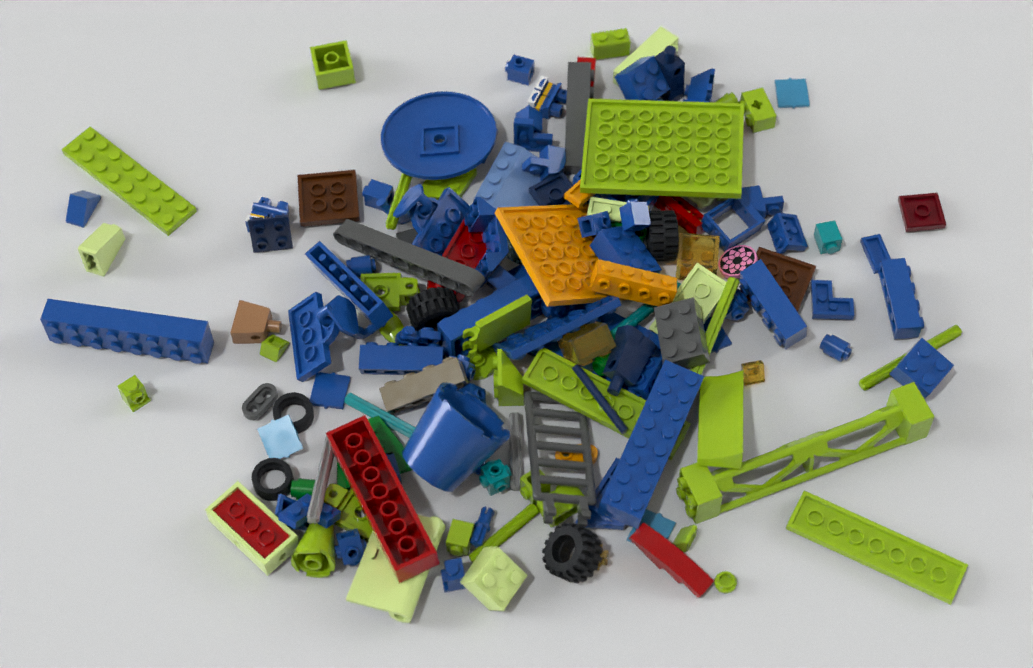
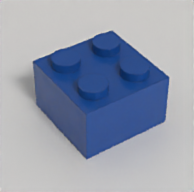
M654 55L638 59L614 76L626 100L654 101L670 90Z
M921 338L889 374L902 386L914 382L925 399L953 368L954 364L926 340Z

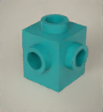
M501 459L491 460L481 467L479 480L483 488H487L490 496L510 488V477L512 474L508 465H503Z

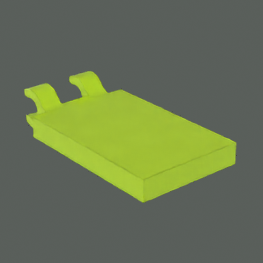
M525 295L476 321L474 327L465 329L463 331V338L473 337L462 345L464 351L468 348L473 349L469 351L468 357H475L477 351L480 352L530 325L532 299Z

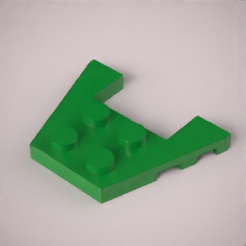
M380 416L369 418L368 421L385 454L395 455L400 474L412 471L402 455L404 446ZM337 461V485L349 491L351 487Z

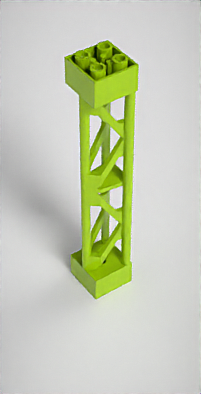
M912 382L891 390L886 407L864 417L826 431L816 432L805 438L784 444L773 451L743 461L741 469L722 467L710 472L707 466L697 465V462L680 468L676 493L680 500L683 499L686 505L685 511L687 516L692 518L696 525L717 517L723 512L903 444L907 445L927 437L935 416L916 384ZM885 420V425L881 431L856 450L831 449L828 447V441ZM894 429L900 437L874 447L877 442ZM814 455L839 458V461L813 470ZM792 456L789 465L763 485L737 484L733 482L732 477ZM800 465L806 471L805 474L781 482L784 477ZM720 491L745 492L746 494L744 497L721 505L723 496Z

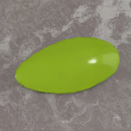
M391 312L393 317L379 331L388 342L395 343L396 334L404 326L398 316Z

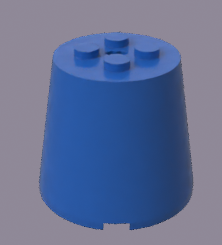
M444 382L435 391L405 445L402 455L410 468L426 482L440 490L452 492L508 441L510 432L507 429H503L502 425L504 422L479 398L468 391H465L463 394L456 390L458 388L456 385Z

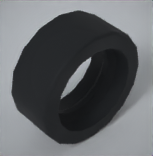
M286 393L280 396L274 403V420L282 418L281 412L290 405L303 406L306 410L305 416L293 422L297 434H300L312 425L314 419L312 403L308 397L301 393Z
M267 458L255 466L252 472V484L256 494L262 499L277 501L279 494L287 496L291 492V484L294 477L289 464L284 460ZM271 470L282 471L285 475L284 483L275 489L264 488L260 483L261 476Z

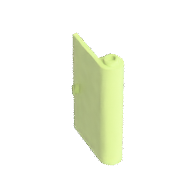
M418 515L437 552L446 527L445 524L438 517L432 516L429 518ZM372 531L346 601L386 611L393 619L409 623L430 569L399 583Z

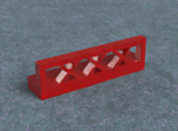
M659 196L654 206L660 211L674 210L678 225L696 239L705 232L702 229L701 222L704 215L679 196Z

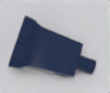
M667 46L664 51L654 56L670 87V90L661 95L660 98L664 101H679L684 97L685 62L676 55V48L674 46Z
M631 325L617 328L614 344L603 370V374L611 379L607 392L614 396H618L622 388L635 386L647 360L657 348L655 343Z

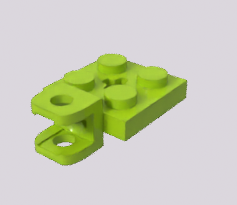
M401 273L361 274L360 280L374 294L378 293L381 289L383 290V295H375L384 302L390 311H400V305L406 306L411 299L409 297L420 293L418 280L412 277L402 278Z
M329 484L326 489L324 503L341 511V519L334 524L346 531L357 528L360 538H365V541L368 542L373 530L366 517H358L356 512H361L362 509L352 489L348 493L347 489L337 484Z

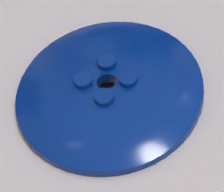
M448 91L431 92L411 98L392 111L382 127L381 146L389 163L406 175L426 180L448 179L471 171L489 156L497 138L496 123L490 110L479 100L471 96ZM437 140H444L441 143L436 142Z

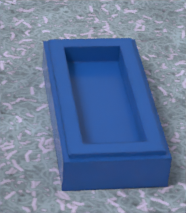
M880 234L863 237L860 240L874 274L878 273L881 260L891 259Z

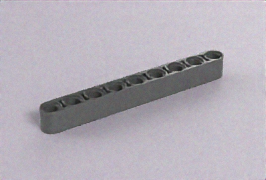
M349 219L345 220L333 233L335 240L343 246L370 255V257L466 296H473L485 282L484 276L476 269Z

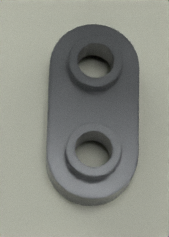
M270 383L260 385L242 404L245 418L249 420L259 419L277 400L278 393L276 387Z

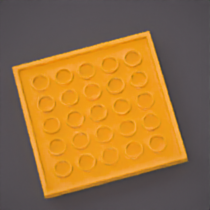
M573 204L498 207L495 215L547 307L594 303L610 296L590 291V276L598 259L590 244L596 235L582 238L577 219L587 216L589 204H584L580 208ZM618 297V298L620 299V301H622V300H628V299H624V298Z

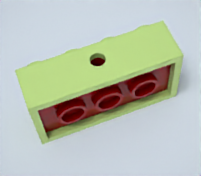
M239 481L205 509L209 521L267 576L292 555L299 544L298 536L283 522L279 521L278 517Z

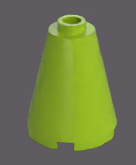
M309 524L291 557V564L297 572L300 573V570L307 572L306 576L322 578L329 576L332 570L334 571L336 565L334 524L328 528L319 524Z

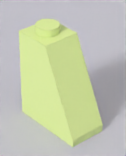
M103 223L79 245L78 251L87 272L105 276L125 241L122 228L115 224Z

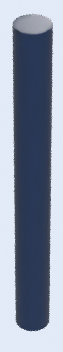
M576 364L572 370L620 433H626L629 430L581 366Z

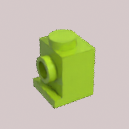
M133 375L117 386L122 399L132 412H135L151 401L144 385L136 375Z

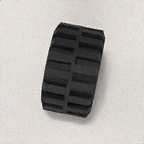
M674 210L649 211L651 225L646 228L647 250L656 261L676 260L679 252L677 216Z
M442 287L423 290L415 294L406 305L411 326L414 327L415 331H419L424 327L434 328V331H438L437 323L446 317L456 314L460 310L454 291Z
M572 522L569 524L562 523L561 527L557 526L554 528V532L551 531L549 533L548 540L544 542L546 545L542 549L544 554L542 560L546 563L545 568L552 575L570 583L585 582L587 577L591 578L594 575V570H598V563L602 561V557H600L601 553H603V548L600 547L602 544L601 540L598 539L596 533ZM575 548V551L572 557L570 558L571 552Z

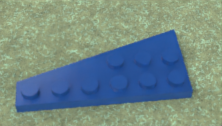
M611 295L594 303L587 304L585 310L574 309L567 312V317L558 319L556 316L526 328L524 334L513 333L507 337L506 341L495 343L491 347L496 352L497 349H502L508 358L520 360L526 357V353L532 350L538 351L544 348V344L550 341H558L562 338V335L568 332H576L580 329V326L586 323H594L598 320V317L604 314L614 313L616 308L621 306L620 299Z

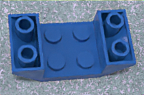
M476 197L467 213H465L464 222L465 225H468L469 232H483V242L486 243L487 250L476 268H474L485 278V282L480 286L482 287L509 253L506 233L495 215L496 209L481 197Z

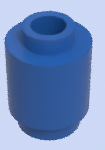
M370 255L351 257V260H346L347 268L357 277H361V274L373 273L372 271L376 270L375 258L371 259Z
M826 334L819 347L823 350V353L839 362H842L843 359L847 360L852 353V349H850L851 344L835 335Z

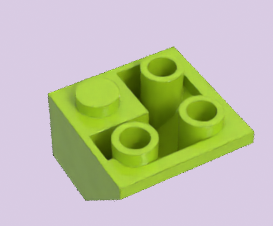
M497 349V357H493L494 398H498L499 406H524L523 383H521L523 376L503 350Z

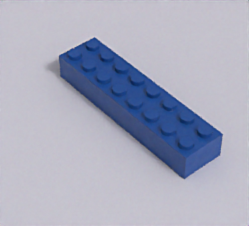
M47 299L40 318L49 340L57 344L68 343L77 347L89 346L94 349H110L114 352H131L134 355L144 354L155 358L165 357L175 361L186 360L196 364H208L214 346L209 323L204 320Z
M668 360L664 361L601 499L597 512L635 529L639 527L704 376Z

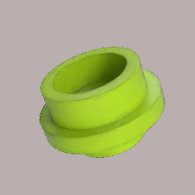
M723 571L716 575L714 585L719 592L730 593L736 588L737 580L732 573Z

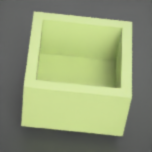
M484 547L460 583L487 609L504 611L528 575L499 547Z

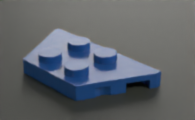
M617 457L596 489L597 503L593 506L588 505L591 518L587 519L588 525L584 528L623 530L626 526L625 523L597 512L601 499L620 460Z

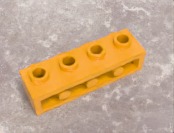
M597 259L590 276V291L659 307L673 302L677 293V278Z

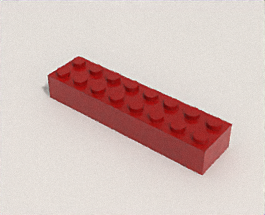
M364 415L327 432L326 436L330 447L398 582L401 583L439 565L437 552L367 417Z

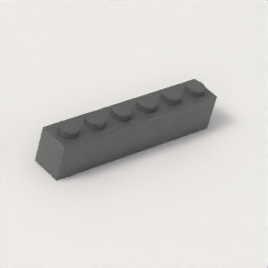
M568 62L565 130L566 162L564 174H577L582 169L588 99L594 98V87H590V81H594V70H591V62Z

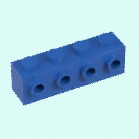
M905 258L881 260L878 274L894 340L917 338L920 335L921 329L924 328L923 317L919 316L920 305L918 299L915 300L914 296L915 284L914 282L911 283L910 280L911 268L907 266Z
M367 342L366 345H360L359 371L361 374L406 375L412 372L416 374L423 371V368L428 365L436 366L441 364L442 360L445 359V351L439 344L419 346L416 343H408L407 346H399L398 343L378 345L375 342Z

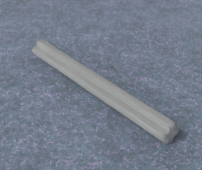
M327 436L307 514V521L310 524H317L319 522L334 458V453Z

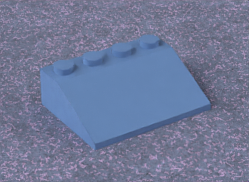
M505 141L473 202L476 197H481L496 210L498 207L539 206L530 195L529 187L541 182L540 174L533 175L530 172L522 171V163L530 156H537L521 146Z

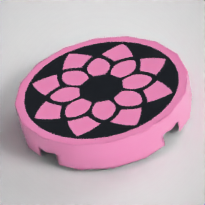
M734 246L725 251L719 258V270L726 279L729 277L740 278V272L757 262L758 256L756 251L750 246Z

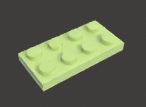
M696 263L677 289L672 303L694 297L700 305L704 324L715 310L726 281L699 263ZM655 319L649 327L650 331L658 334Z

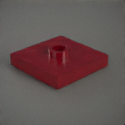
M938 193L898 197L906 232L945 229L946 221Z

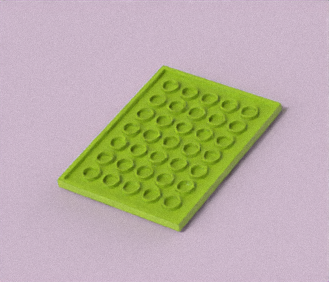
M588 99L580 193L741 199L744 103Z

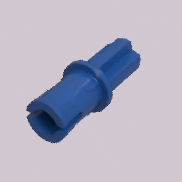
M482 507L478 521L474 522V531L470 539V544L474 545V547L482 546L486 534L490 532V523L495 513L490 507L487 513H485L487 507Z

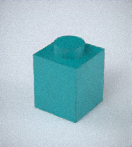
M836 221L816 224L814 238L820 254H832L840 251L843 239Z

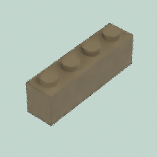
M448 357L442 360L441 364L424 367L423 371L419 373H408L403 376L404 379L388 381L379 390L386 411L394 415L431 400L441 383H451L459 389L469 384L462 362L457 357Z

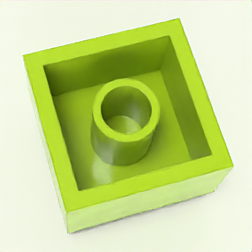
M347 40L310 47L319 90L356 83Z

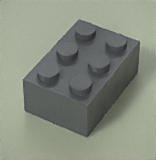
M694 297L655 307L654 312L663 363L665 360H668L686 369L710 363L701 308Z

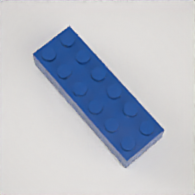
M529 274L518 280H513L502 289L495 290L491 295L477 300L469 307L462 308L456 314L446 317L437 323L438 331L441 332L439 345L444 348L447 358L450 356L458 358L459 354L468 356L469 351L473 349L468 348L464 351L462 345L473 337L463 338V331L474 327L476 321L525 295L532 299L530 321L543 314L541 310L543 306L542 297Z

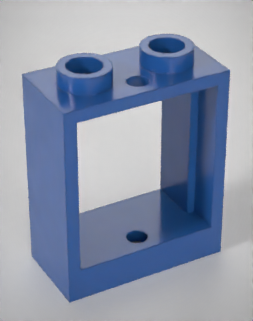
M742 194L741 199L729 198L705 213L701 222L702 229L725 252L760 231L765 219ZM733 209L749 228L730 240L714 220Z

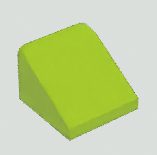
M272 334L262 341L260 355L277 362L290 342Z
M690 525L681 528L672 544L686 553L696 537L697 526Z

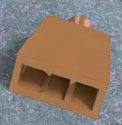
M239 300L230 332L233 344L262 343V341L268 338L269 332H281L282 322L272 320L269 308Z

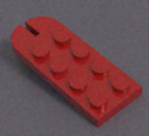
M463 219L442 256L473 269L476 268L487 250L486 243L483 242V232H469L468 225H465ZM427 281V289L433 287L447 288L432 281ZM454 291L459 304L466 295Z

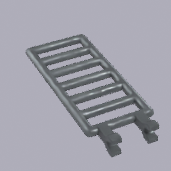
M526 391L524 393L532 493L534 500L543 501V523H553V516L557 514L554 502L577 504L578 525L587 527V519L591 518L588 505L593 506L597 503L587 417L579 412L533 408V400L560 402L540 392ZM534 416L579 421L580 428L535 424ZM536 433L581 437L582 445L536 441ZM537 449L583 454L584 462L538 458ZM539 466L585 471L586 479L540 475ZM541 484L587 488L588 496L541 492Z

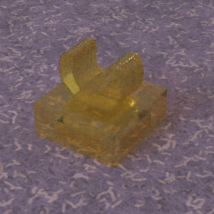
M762 360L741 364L743 384L745 386L765 382L764 363Z

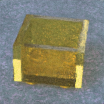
M679 233V250L675 278L677 280H685L696 263L717 275L720 236Z
M597 321L591 324L586 323L580 326L578 331L568 332L557 341L564 358L581 366L592 363V359L597 356L602 357L609 354L611 349L616 347L608 325Z

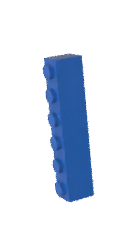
M319 241L305 253L313 266L345 298L349 299L355 308L377 329L393 317L384 302L322 242Z

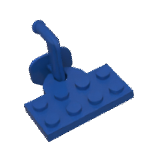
M417 184L405 193L393 216L395 218L400 217L399 224L412 222L414 229L418 232L412 242L413 245L442 256L462 223L470 205L450 187L444 189L437 200L427 197L424 194L423 186ZM380 198L376 202V206L380 207L388 215L391 206L386 202L385 198Z
M314 292L288 310L297 380L304 382L332 364L329 346L335 341L339 332L356 339H365L379 329L372 323L365 328L358 326L356 308L349 299L337 295L327 305L323 306L322 294Z

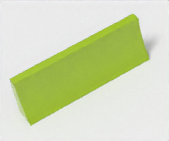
M743 370L721 376H704L699 388L697 465L741 469L743 457Z

